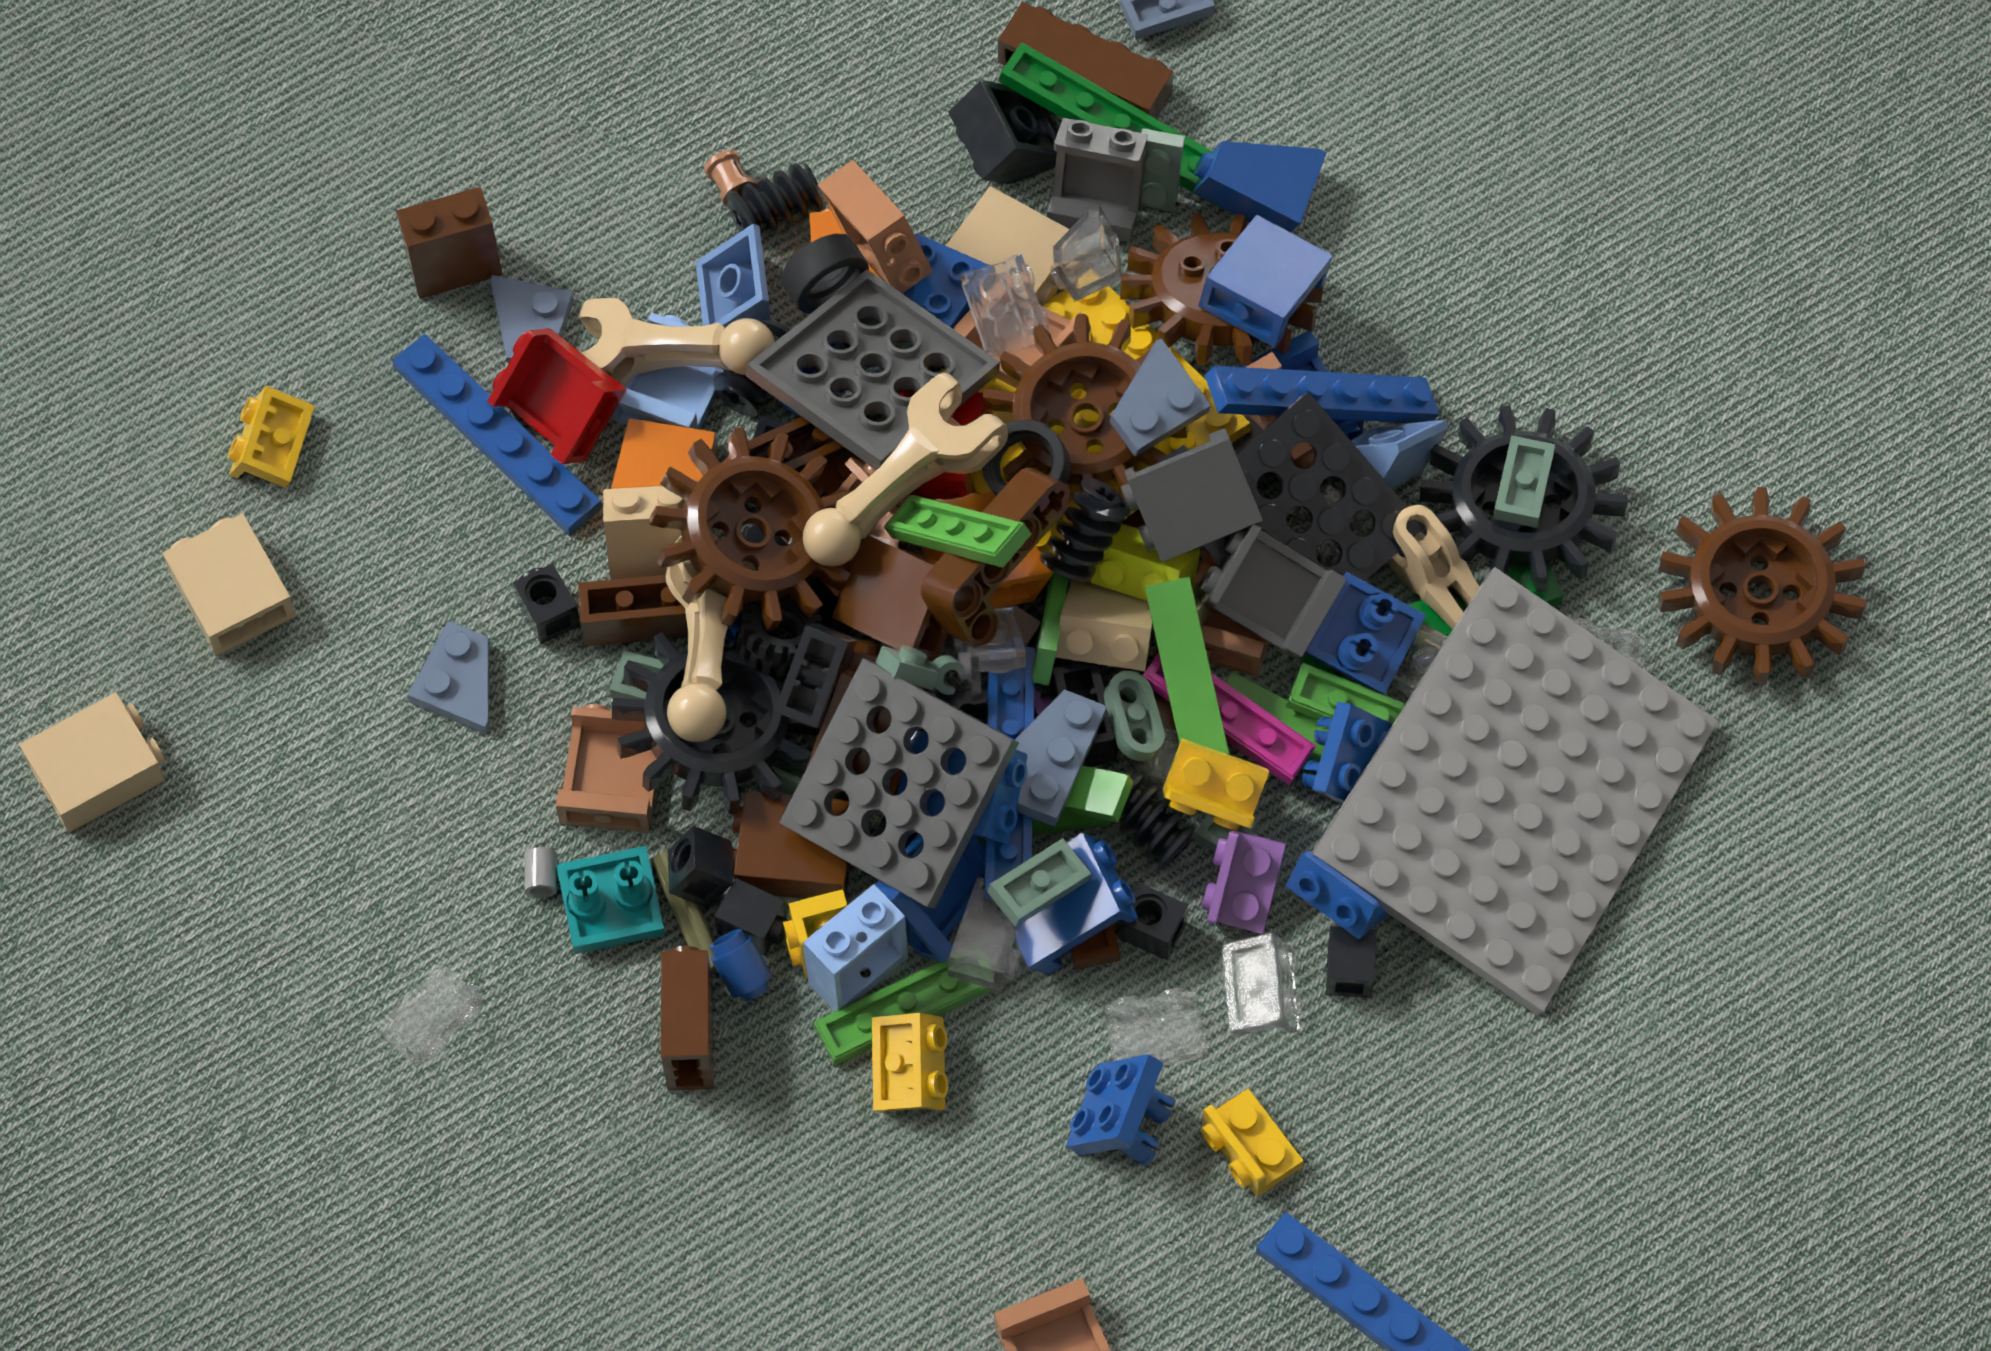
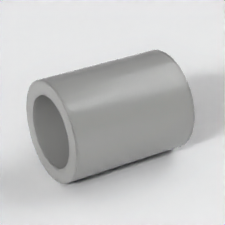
M536 847L525 852L526 895L535 898H546L557 893V852L555 850Z

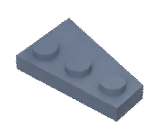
M1063 690L1015 739L1019 742L1016 750L1025 752L1028 755L1026 762L1027 777L1021 786L1016 808L1018 813L1051 826H1056L1105 717L1106 705Z

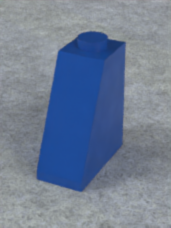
M1222 141L1211 153L1205 151L1198 160L1193 173L1198 177L1193 193L1235 215H1245L1248 222H1251L1258 215L1291 233L1301 223L1327 152L1318 148Z

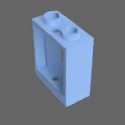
M875 884L803 942L808 984L834 1012L858 1001L908 959L905 916ZM863 970H869L871 975L863 978L860 973Z

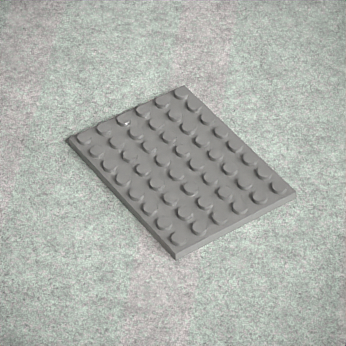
M1494 567L1487 574L1312 854L1379 902V907L1385 910V912L1538 1016L1544 1012L1717 725L1718 720Z

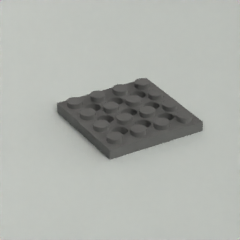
M866 269L748 363L746 377L877 470L893 453L909 430L907 409L911 397L898 395L896 393L898 390H914L917 392L932 378L941 374L931 372L926 367L942 365L947 370L941 373L952 375L960 383L962 390V401L958 406L960 407L999 374L1000 362ZM877 319L881 323L867 326L862 324L860 320ZM895 342H909L914 346L909 349H899L892 344ZM847 343L851 347L845 350H837L832 348L830 344ZM877 366L884 369V371L876 374L863 370L864 367ZM802 367H817L821 371L816 374H805L799 369ZM849 390L854 395L849 398H840L835 396L833 392ZM883 414L888 419L882 422H873L867 419L866 416Z
M863 658L779 823L926 907L935 909L1019 742L916 685L900 678L897 680L893 679L890 672L874 662ZM887 708L892 718L891 725L885 732L878 734L874 728V718L880 710ZM925 729L929 737L928 746L923 752L915 754L911 749V738L916 731ZM961 749L966 756V765L959 774L953 775L948 769V759L954 751ZM866 750L870 755V766L866 772L857 775L853 769V759L859 751ZM903 770L908 779L907 787L901 794L895 796L890 790V779L894 773ZM845 791L849 796V807L844 814L836 816L832 810V800L837 793ZM940 791L944 795L945 806L940 814L932 817L927 810V800L932 793ZM881 811L886 817V828L881 835L873 837L868 827L869 820L875 813ZM918 832L923 837L924 847L918 856L910 858L906 852V841L912 834Z

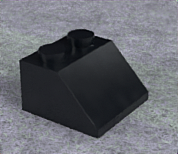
M980 80L948 111L956 126V134L965 144L973 160V168L982 180L1013 184L1055 168L1057 151L1054 150V141L1058 130L1048 110L1004 84Z

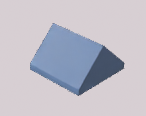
M752 224L696 261L703 326L720 323L726 328L732 322L744 318L771 320L760 226Z
M1447 420L1374 426L1350 438V441L1393 489L1423 473L1430 461L1432 448L1435 444L1439 445L1448 430Z

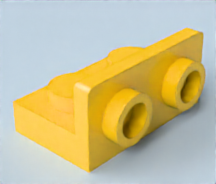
M265 386L256 398L250 396L240 416V421L245 423L242 435H236L228 452L227 459L233 461L229 476L238 478L245 471L285 488L291 482L315 406L269 386Z
M1182 738L1165 781L1163 792L1165 798L1171 800L1169 806L1180 812L1195 815L1197 810L1214 815L1213 822L1231 830H1239L1240 825L1252 828L1255 820L1253 814L1267 780L1269 770Z
M843 889L788 903L791 920L783 922L787 938L786 945L792 966L801 965L805 979L808 976L803 942L847 907Z
M923 1013L872 1017L873 1111L890 1112L914 1109L937 1111L945 1109V1097L948 1093L944 1051L947 1046V1032L944 1027L943 1017Z
M1249 1088L1217 1109L1212 1105L1203 1109V1127L1200 1130L1205 1141L1215 1152L1221 1149L1230 1161L1228 1168L1235 1181L1242 1188L1249 1186L1256 1197H1259L1303 1167V1159Z

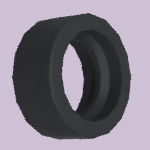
M835 233L823 236L799 250L785 265L781 275L782 286L799 310L805 314H811L866 269L869 270V263L855 242L846 234Z
M1028 419L1012 421L1006 424L1008 426L1007 442L982 468L985 481L994 495L997 496L1007 485L1001 476L1000 463L1002 456L1012 445L1019 441L1030 439L1040 442L1049 450L1052 457L1050 477L1067 485L1071 474L1070 455L1056 432L1041 422Z

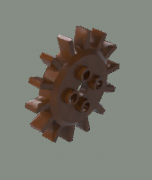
M1192 214L1190 236L1181 240L1163 225L1159 224L1154 227L1153 248L1160 255L1131 246L1128 250L1127 271L1136 274H1121L1120 300H1141L1130 304L1129 322L1132 329L1161 321L1163 325L1157 330V340L1161 338L1168 348L1181 337L1195 341L1197 364L1206 365L1213 354V345L1234 346L1235 354L1241 365H1250L1253 342L1259 339L1198 307L1207 275L1247 227L1246 216L1236 214L1230 224L1229 233H1210L1208 224L1202 214ZM1323 285L1320 289L1314 287L1289 318L1287 324L1310 332L1313 331L1317 307L1306 303H1322ZM1287 327L1283 338L1275 347L1283 355L1290 351L1292 331Z
M1077 314L1073 326L1075 343L1059 348L1054 344L1052 336L1042 324H1039L1033 328L1036 348L1043 356L1030 366L1018 356L1004 351L999 357L1001 368L1008 376L1020 382L1016 392L984 389V407L993 411L1013 413L1014 421L1028 419L1041 422L1049 428L1055 425L1062 426L1064 431L1058 436L1070 455L1071 474L1068 483L1081 485V481L1085 478L1097 479L1104 483L1115 480L1121 495L1124 497L1120 487L1128 483L1124 470L1131 467L1134 468L1140 461L1150 467L1167 456L1163 451L1151 447L1135 457L1109 422L1111 418L1110 413L1115 410L1152 347L1136 360L1125 353L1131 342L1132 330L1131 323L1124 319L1114 329L1109 344L1105 345L1090 342L1092 330L1086 314ZM1077 389L1087 392L1086 396L1082 399H1074L1071 394ZM1085 409L1093 410L1099 415L1097 423L1088 428L1080 427L1074 422L1076 414ZM1188 426L1169 437L1187 438ZM1030 439L1017 442L1020 444L1023 452L1009 461L1003 468L1005 480L1009 483L1019 471L1025 468H1037L1049 476L1052 469V457L1047 447L1038 441ZM1093 445H1099L1103 448V451L1091 455L1087 452L1088 448ZM1081 485L1080 492L1089 494Z
M744 427L734 428L728 439L731 459L722 463L717 460L711 449L702 439L697 440L693 443L688 455L703 477L697 482L684 473L669 467L660 482V485L687 501L684 509L656 506L650 515V525L681 530L682 542L670 544L662 549L656 559L659 567L675 566L690 560L699 574L690 580L682 599L690 604L699 599L704 591L712 585L714 588L727 594L721 615V624L731 626L742 611L743 600L758 601L761 605L762 619L766 630L775 631L781 623L783 615L779 598L789 594L807 618L811 619L817 615L823 604L808 584L809 578L814 576L840 591L851 574L841 566L830 567L815 562L808 555L803 544V530L809 518L820 510L836 508L837 501L849 494L850 490L835 492L820 498L811 484L819 479L828 460L819 455L808 461L805 468L798 473L796 470L783 464L784 456L788 451L789 435L781 432L769 446L767 458L750 455L749 442ZM744 504H754L758 512L751 513L747 511ZM746 524L757 526L763 533V541L760 543L747 541L742 536L741 527ZM712 529H722L726 537L718 538ZM774 537H784L788 542V546L778 545ZM749 561L753 563L756 571L745 568L742 562Z
M1757 487L1751 503L1752 515L1736 518L1730 504L1720 493L1713 496L1711 502V515L1719 526L1711 533L1706 532L1698 524L1685 516L1678 522L1676 535L1697 551L1694 558L1662 551L1658 571L1689 580L1688 587L1661 592L1658 606L1660 612L1692 608L1696 619L1684 625L1678 635L1677 644L1682 650L1694 645L1707 634L1721 643L1714 654L1713 673L1721 675L1730 666L1732 657L1737 651L1743 654L1754 655L1755 665L1753 672L1757 685H1766L1773 667L1771 656L1787 653L1794 668L1803 679L1811 676L1814 666L1812 654L1805 646L1813 637L1838 655H1841L1846 649L1849 637L1829 623L1827 618L1829 613L1861 620L1866 600L1835 592L1836 583L1861 579L1865 563L1863 558L1831 562L1827 552L1841 543L1846 527L1840 521L1827 527L1821 534L1814 537L1802 527L1808 520L1810 499L1802 496L1792 507L1791 515L1786 520L1769 516L1770 499L1767 488ZM1761 562L1766 566V569L1757 571L1751 564ZM1756 582L1765 583L1771 588L1773 594L1767 599H1756L1749 593L1748 586ZM1729 589L1734 592L1735 596L1725 598L1720 591ZM1791 591L1796 593L1799 598L1792 601L1786 599L1783 594ZM1754 619H1762L1767 625L1754 624L1752 621Z

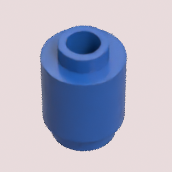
M736 929L723 935L709 946L713 953L711 961L732 998L742 996L745 1001H749L768 990L769 986L766 982L773 974L752 937H746L742 929Z

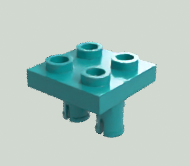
M646 846L556 864L574 954L665 936Z

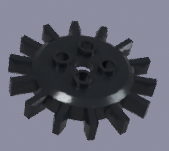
M1510 405L1501 406L1497 425L1499 434L1487 439L1468 417L1460 421L1458 437L1469 449L1464 457L1438 444L1434 445L1431 450L1430 465L1454 476L1453 482L1421 479L1419 501L1451 504L1450 511L1436 514L1435 516L1449 533L1460 532L1464 540L1456 546L1460 558L1466 561L1467 564L1480 552L1494 560L1490 571L1496 567L1508 575L1509 565L1529 566L1530 580L1536 592L1546 591L1549 575L1547 563L1560 558L1567 568L1581 580L1587 576L1589 560L1586 555L1577 547L1582 540L1610 553L1615 548L1618 532L1592 520L1593 515L1625 517L1627 495L1597 493L1595 489L1597 485L1618 479L1620 462L1617 457L1587 466L1581 457L1589 452L1592 447L1594 430L1587 426L1578 432L1567 444L1553 438L1552 435L1555 432L1556 426L1555 410L1546 408L1538 420L1537 432L1517 431L1516 418ZM1511 435L1556 444L1537 528L1496 520L1485 512L1486 510L1494 511ZM1555 503L1559 508L1549 509L1545 504Z
M739 630L735 634L733 647H723L721 662L722 685L716 690L724 700L726 719L729 721V725L725 729L720 730L713 738L702 742L687 741L679 737L669 724L667 717L668 704L673 694L682 686L688 652L680 654L674 644L662 632L654 636L653 651L657 659L664 665L658 673L630 660L624 666L623 681L646 692L645 700L613 698L612 719L644 722V729L618 738L617 752L620 759L651 750L657 759L644 770L642 787L650 792L660 785L671 773L685 779L681 798L682 809L692 811L698 802L702 785L722 787L723 803L729 814H736L739 811L742 793L739 784L752 779L759 784L762 791L772 801L777 800L781 797L782 782L771 766L778 759L793 768L805 772L812 754L806 748L789 741V733L818 735L821 727L815 728L774 712L784 683L780 677H777V669H771L770 674L767 675L762 673L763 665L759 664L754 669L748 665L750 657L742 658L740 654L741 647L737 646ZM743 720H752L756 725L745 727L741 722ZM718 751H724V752H726V753H720V754H719V753H716V752H718Z

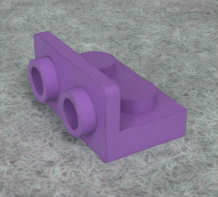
M1238 830L1229 832L1228 839L1220 838L1213 861L1214 865L1221 866L1216 884L1208 883L1202 904V909L1209 911L1207 922L1213 924L1219 922L1264 934L1287 843Z

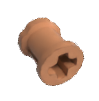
M724 150L715 154L704 165L706 176L717 184L721 191L720 199L726 207H728L726 203V194L728 192L735 191L742 197L741 190L745 184H751L757 190V185L753 178L747 177L742 170L740 157L735 150Z

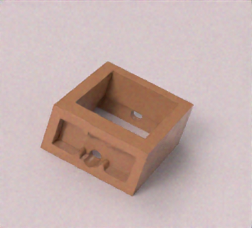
M854 160L817 185L843 234H846L855 242L869 263V266L882 280L899 292L904 293L933 272L904 214Z

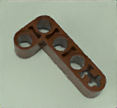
M1025 468L1019 471L984 509L982 513L1022 522L1031 532V536L1004 567L945 553L931 568L921 585V595L938 626L944 632L977 648L985 647L993 641L999 629V617L989 597L1064 514L1070 502V490L1065 483L1033 468Z

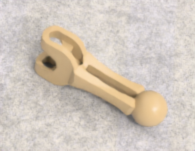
M617 298L586 300L579 314V319L587 331L594 337L600 338L596 345L581 353L622 386H626L637 374L680 366L714 367L746 375L747 364L775 343L769 328L755 319H739L729 324L726 328L720 323L704 326L651 324L634 319L627 305Z
M947 373L938 374L911 397L907 409L909 430L881 467L854 491L838 500L836 508L820 510L809 518L803 530V544L806 552L815 562L824 566H840L847 563L856 555L861 539L866 538L877 522L899 501L922 484L944 472L968 474L983 468L1007 442L1008 426L992 414H984L966 426H953L949 424L948 419L961 404L962 390L960 383L952 375Z
M1422 505L1409 506L1399 513L1393 527V535L1406 558L1396 553L1387 563L1401 582L1412 592L1419 594L1421 600L1434 610L1453 630L1463 611L1449 590L1452 589L1468 606L1479 589V585L1475 581L1466 561L1460 558L1457 546L1450 533L1435 514ZM1412 520L1422 522L1427 529L1426 537L1422 532L1413 537L1406 529L1407 522Z
M681 535L679 536V538L676 540L675 543H680V542H682V536H681ZM690 560L675 566L667 567L666 583L671 593L685 607L688 626V655L684 680L681 688L673 694L669 701L667 717L672 730L679 737L691 742H702L718 734L726 719L724 700L716 690L722 685L721 662L728 626L721 624V615L727 594L711 585L699 599L690 604L685 602L682 596L690 580L699 574ZM749 561L742 562L745 568L756 571L753 563ZM743 600L742 611L739 615L744 612L745 606L749 601Z

